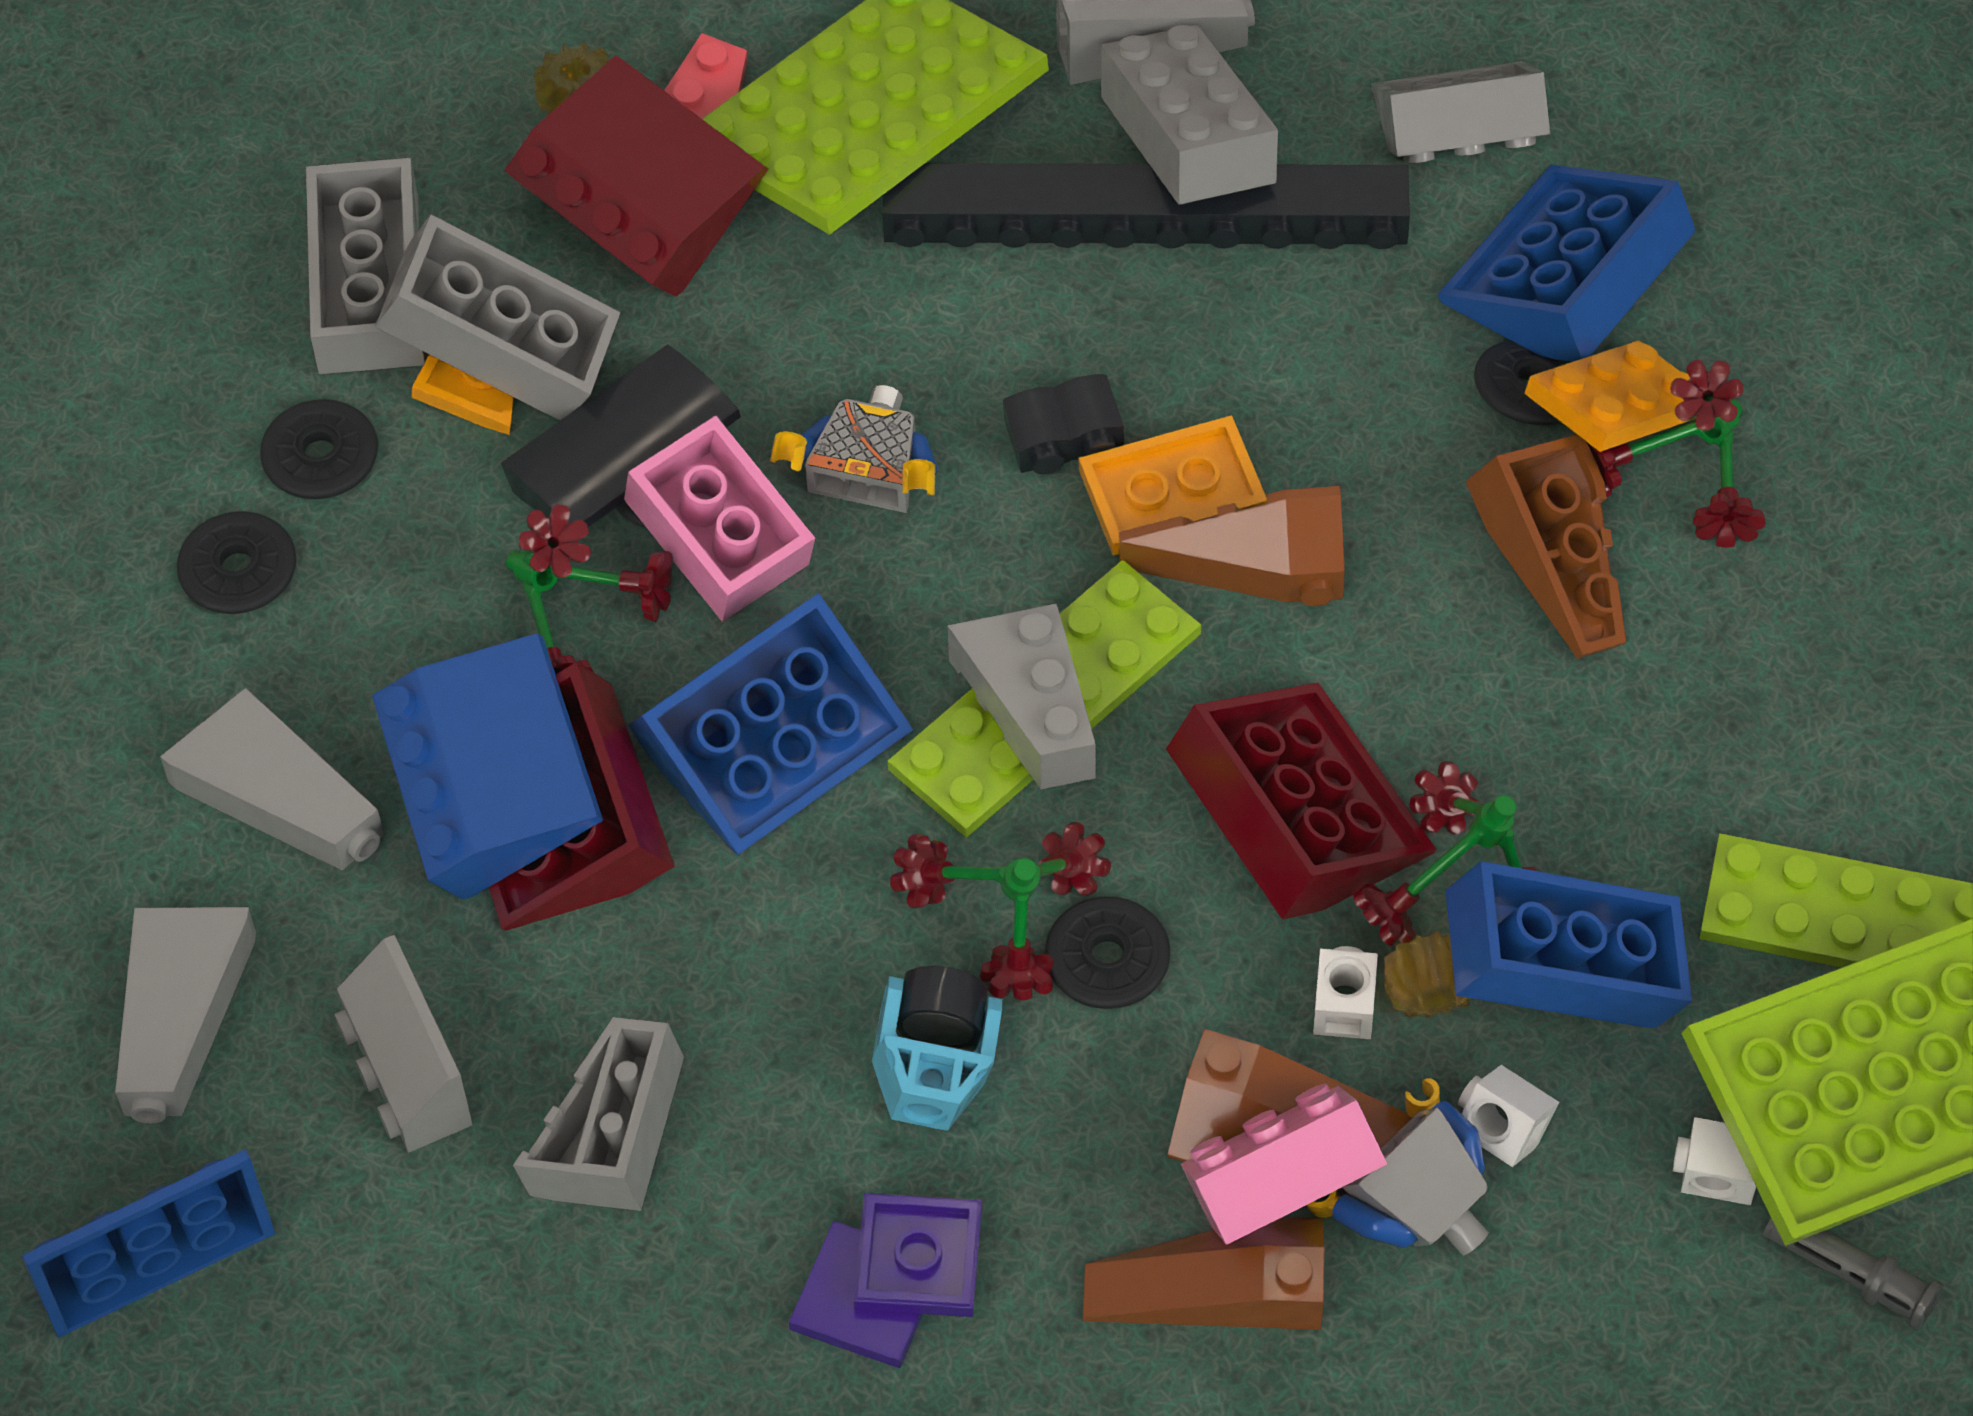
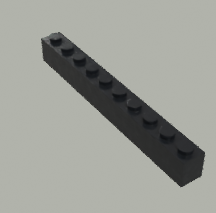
M925 163L883 194L884 242H896L904 247H916L922 243H949L955 247H969L975 243H1001L1007 247L1017 248L1027 243H1054L1062 248H1071L1080 243H1106L1114 248H1125L1133 243L1159 244L1165 248H1178L1184 244H1211L1214 247L1225 249L1234 247L1237 244H1264L1269 248L1280 249L1290 244H1316L1324 249H1334L1343 244H1368L1376 249H1388L1395 245L1408 244L1410 221L1408 165L1277 164V180L1274 184L1179 205L1150 164Z

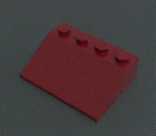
M615 55L533 128L504 171L651 285L677 297L687 287L769 169L622 58Z
M577 662L557 673L556 678L603 821L489 887L501 928L505 931L628 895L675 867L613 686Z
M1319 682L1196 704L1192 707L1166 748L1282 920L1323 911L1353 896L1354 893L1369 883L1376 884L1434 854L1437 850Z

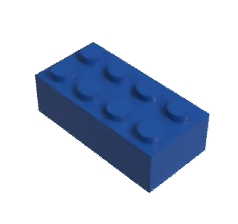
M1480 861L1445 890L1456 996L1645 1028L1660 1026L1692 1002L1680 897Z

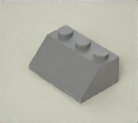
M1523 61L1371 83L1388 150L1397 157L1403 156L1404 163L1430 161L1435 159L1434 151L1454 149V155L1458 156L1479 154L1485 152V144L1505 141L1506 148L1526 147L1536 144L1535 136L1550 134L1544 72Z
M395 935L387 937L377 945L337 988L343 1010L335 1013L334 1017L346 1045L357 1042L364 1057L355 1060L367 1091L370 1092L378 1088L384 1099L385 1104L378 1106L377 1111L388 1137L392 1139L400 1135L409 1153L473 1125L459 1070Z

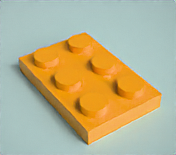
M1638 340L1531 375L1524 394L1601 452L1688 422L1677 418L1675 408L1684 400L1674 396L1671 393L1670 387L1674 379L1682 378L1688 381L1690 377L1687 373L1679 371L1660 357L1653 347Z
M1232 415L1078 458L1080 475L1113 556L1119 554V532L1180 516L1189 518L1193 522L1209 519L1218 515L1217 507L1231 503L1236 504L1238 511L1267 504V497Z

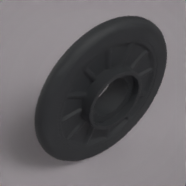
M1508 340L1490 347L1480 356L1475 366L1474 380L1482 398L1500 414L1527 424H1558L1561 421L1524 394L1527 384L1523 383L1519 378L1530 377L1531 375L1571 362L1540 357L1514 341Z
M310 400L288 408L272 421L262 438L260 459L268 478L282 491L305 499H325L349 491L368 475L377 457L378 440L375 429L369 419L355 407L336 400ZM315 441H328L333 445L331 452L324 457H310L305 453L308 445Z
M245 511L220 514L200 524L185 539L177 558V575L185 593L198 605L208 610L225 614L246 613L269 604L289 585L296 567V550L287 531L279 523L267 516ZM242 553L251 558L249 565L240 571H228L222 567L224 560L232 554Z
M1096 897L1073 905L1059 916L1047 936L1045 954L1053 959V966L1050 970L1052 980L1068 997L1086 1006L1114 1009L1126 1007L1143 1000L1159 986L1165 977L1170 963V944L1163 925L1153 913L1142 905L1119 897ZM1108 941L1118 944L1123 949L1124 954L1116 962L1102 963L1094 958L1091 951L1099 943Z

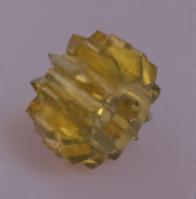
M583 41L578 49H570L563 43L559 55L545 52L543 65L536 67V73L534 74L535 97L540 110H546L548 116L609 61L604 48H598L590 52V48Z
M1436 931L1431 936L1421 937L1417 935L1414 941L1399 943L1396 945V951L1384 957V975L1386 979L1384 984L1387 996L1392 1000L1394 1009L1403 1011L1406 1016L1415 1017L1424 1014L1426 1018L1430 1019L1435 1014L1445 1013L1449 1015L1450 1010L1456 1007H1466L1470 1004V999L1472 998L1456 996L1450 934L1442 936L1440 932Z

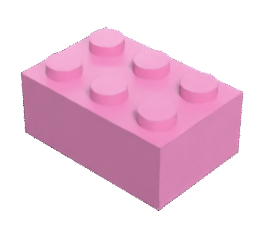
M717 416L706 421L628 472L624 500L662 548L672 554L674 563L722 622L809 565L815 537Z
M1327 1083L1310 1088L1295 1098L1298 1106L1278 1116L1274 1110L1260 1113L1243 1123L1242 1126L1245 1132L1225 1142L1221 1136L1208 1139L1189 1151L1192 1158L1181 1163V1166L1212 1229L1226 1245L1387 1165L1357 1100L1340 1086L1329 1089Z

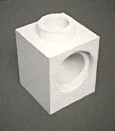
M1350 946L1337 947L1333 950L1320 949L1314 1035L1371 1039L1378 953H1367ZM1343 985L1355 988L1357 992L1348 995L1341 994L1335 991L1334 988Z
M1503 1065L1497 1067L1484 1078L1475 1076L1465 1087L1458 1101V1105L1464 1108L1462 1115L1477 1128L1481 1147L1511 1167L1536 1148L1559 1104L1557 1100ZM1496 1105L1505 1111L1508 1120L1498 1113Z
M1694 1117L1690 1138L1678 1137L1673 1171L1684 1173L1681 1193L1751 1205L1756 1185L1724 1122Z

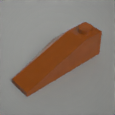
M1576 434L1498 455L1465 481L1487 532L1576 658L1579 659L1626 643L1618 581L1611 576L1608 550L1613 547L1611 529H1605L1601 505L1607 499L1605 483L1587 441Z
M1340 486L1282 490L1266 494L1267 504L1238 511L1236 504L1231 503L1217 507L1218 515L1209 519L1193 522L1189 518L1180 516L1119 532V562L1124 560L1139 573L1283 602L1302 601V603L1308 606L1325 605L1332 601V599L1343 598L1345 568Z
M1204 1029L1186 1078L1167 1157L1185 1162L1192 1158L1189 1151L1198 1144L1217 1136H1221L1225 1142L1245 1132L1242 1125L1252 1117L1269 1110H1274L1278 1116L1298 1106L1295 1100L1298 1095L1324 1083H1327L1329 1089L1340 1086L1357 1100L1380 1149L1412 1118L1406 1112L1261 1045Z
M1281 1217L1227 1245L1214 1230L1086 1263L1083 1321L1321 1330L1324 1304L1325 1249L1323 1219Z

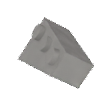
M1057 603L948 625L950 663L957 673L961 672L975 691L979 704L985 712H990L1003 730L1004 739L1038 787L1046 789L1095 779L1096 744Z
M616 1017L611 1019L574 1074L576 1080L574 1086L559 1108L553 1106L543 1121L546 1127L530 1151H522L513 1164L530 1196L561 1202L642 1210L684 1059L668 1023Z

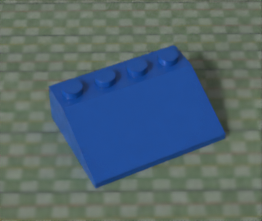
M1551 164L1438 293L1440 302L1540 357L1574 362L1591 356L1696 231L1679 182Z
M819 593L793 609L628 724V727L658 770L736 855L746 850L914 730Z
M538 633L416 668L372 695L428 881L455 896L466 899L477 895L603 821L544 638Z
M246 1149L223 1160L212 1161L200 1168L198 1172L171 1185L157 1187L148 1192L143 1198L116 1211L100 1214L89 1224L66 1235L48 1239L39 1244L34 1250L23 1254L21 1259L59 1338L274 1235L275 1231L251 1158Z

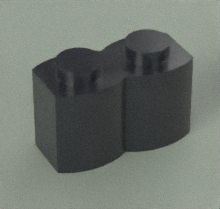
M1105 374L1074 378L1056 387H1039L1024 390L1003 400L1004 421L1021 473L1034 470L1037 474H1050L1059 470L1064 463L1124 445V426L1108 377Z

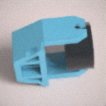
M936 965L920 966L908 970L905 973L904 979L889 976L880 1009L872 1064L891 1120L949 1131L985 1085L994 1064L1003 999L988 996L986 1004L988 988L978 977L956 968ZM896 1028L907 1038L898 1037ZM977 1042L974 1052L950 1048H963Z

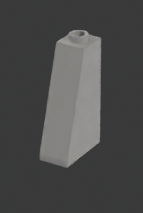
M1056 0L1057 48L1070 85L1101 78L1102 44L1120 41L1124 37L1131 35L1144 36L1168 31L1178 25L1191 26L1197 24L1217 51L1223 52L1246 47L1248 44V27L1255 25L1251 0Z
M246 688L160 756L167 780L176 790L340 870L346 868L354 860L360 862L370 857L376 851L381 838L384 836L378 809Z
M249 907L134 908L115 1089L124 1116H131L138 1122L149 1124L162 1122L166 1116H182L255 944L256 931Z

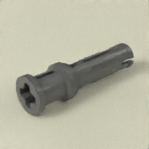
M1770 1218L1765 1228L1764 1238L1784 1246L1800 1257L1862 1290L1860 1296L1865 1298L1864 1301L1872 1306L1880 1303L1909 1319V1326L1917 1331L1926 1322L1943 1291L1944 1285L1934 1280L1929 1284L1900 1268L1899 1260L1895 1257L1882 1255L1880 1258H1877L1828 1230L1785 1246L1772 1218Z

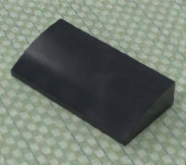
M667 344L501 462L512 492L534 510L542 511L549 518L554 505L563 504L570 510L569 524L576 520H583L590 527L625 501L626 483L630 470L714 416H717L727 428L738 420L741 415L734 403L709 377L686 357Z

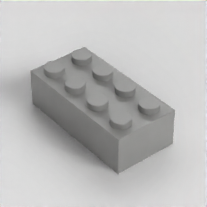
M1197 24L1191 26L1178 25L1168 31L1144 36L1131 35L1124 37L1120 41L1101 45V98L1179 205L1276 183L1278 129Z
M411 158L307 166L310 338L319 374L424 365V351L375 327L407 245L419 230L418 193Z
M430 214L407 245L375 327L558 420H562L579 408L591 395L621 312Z

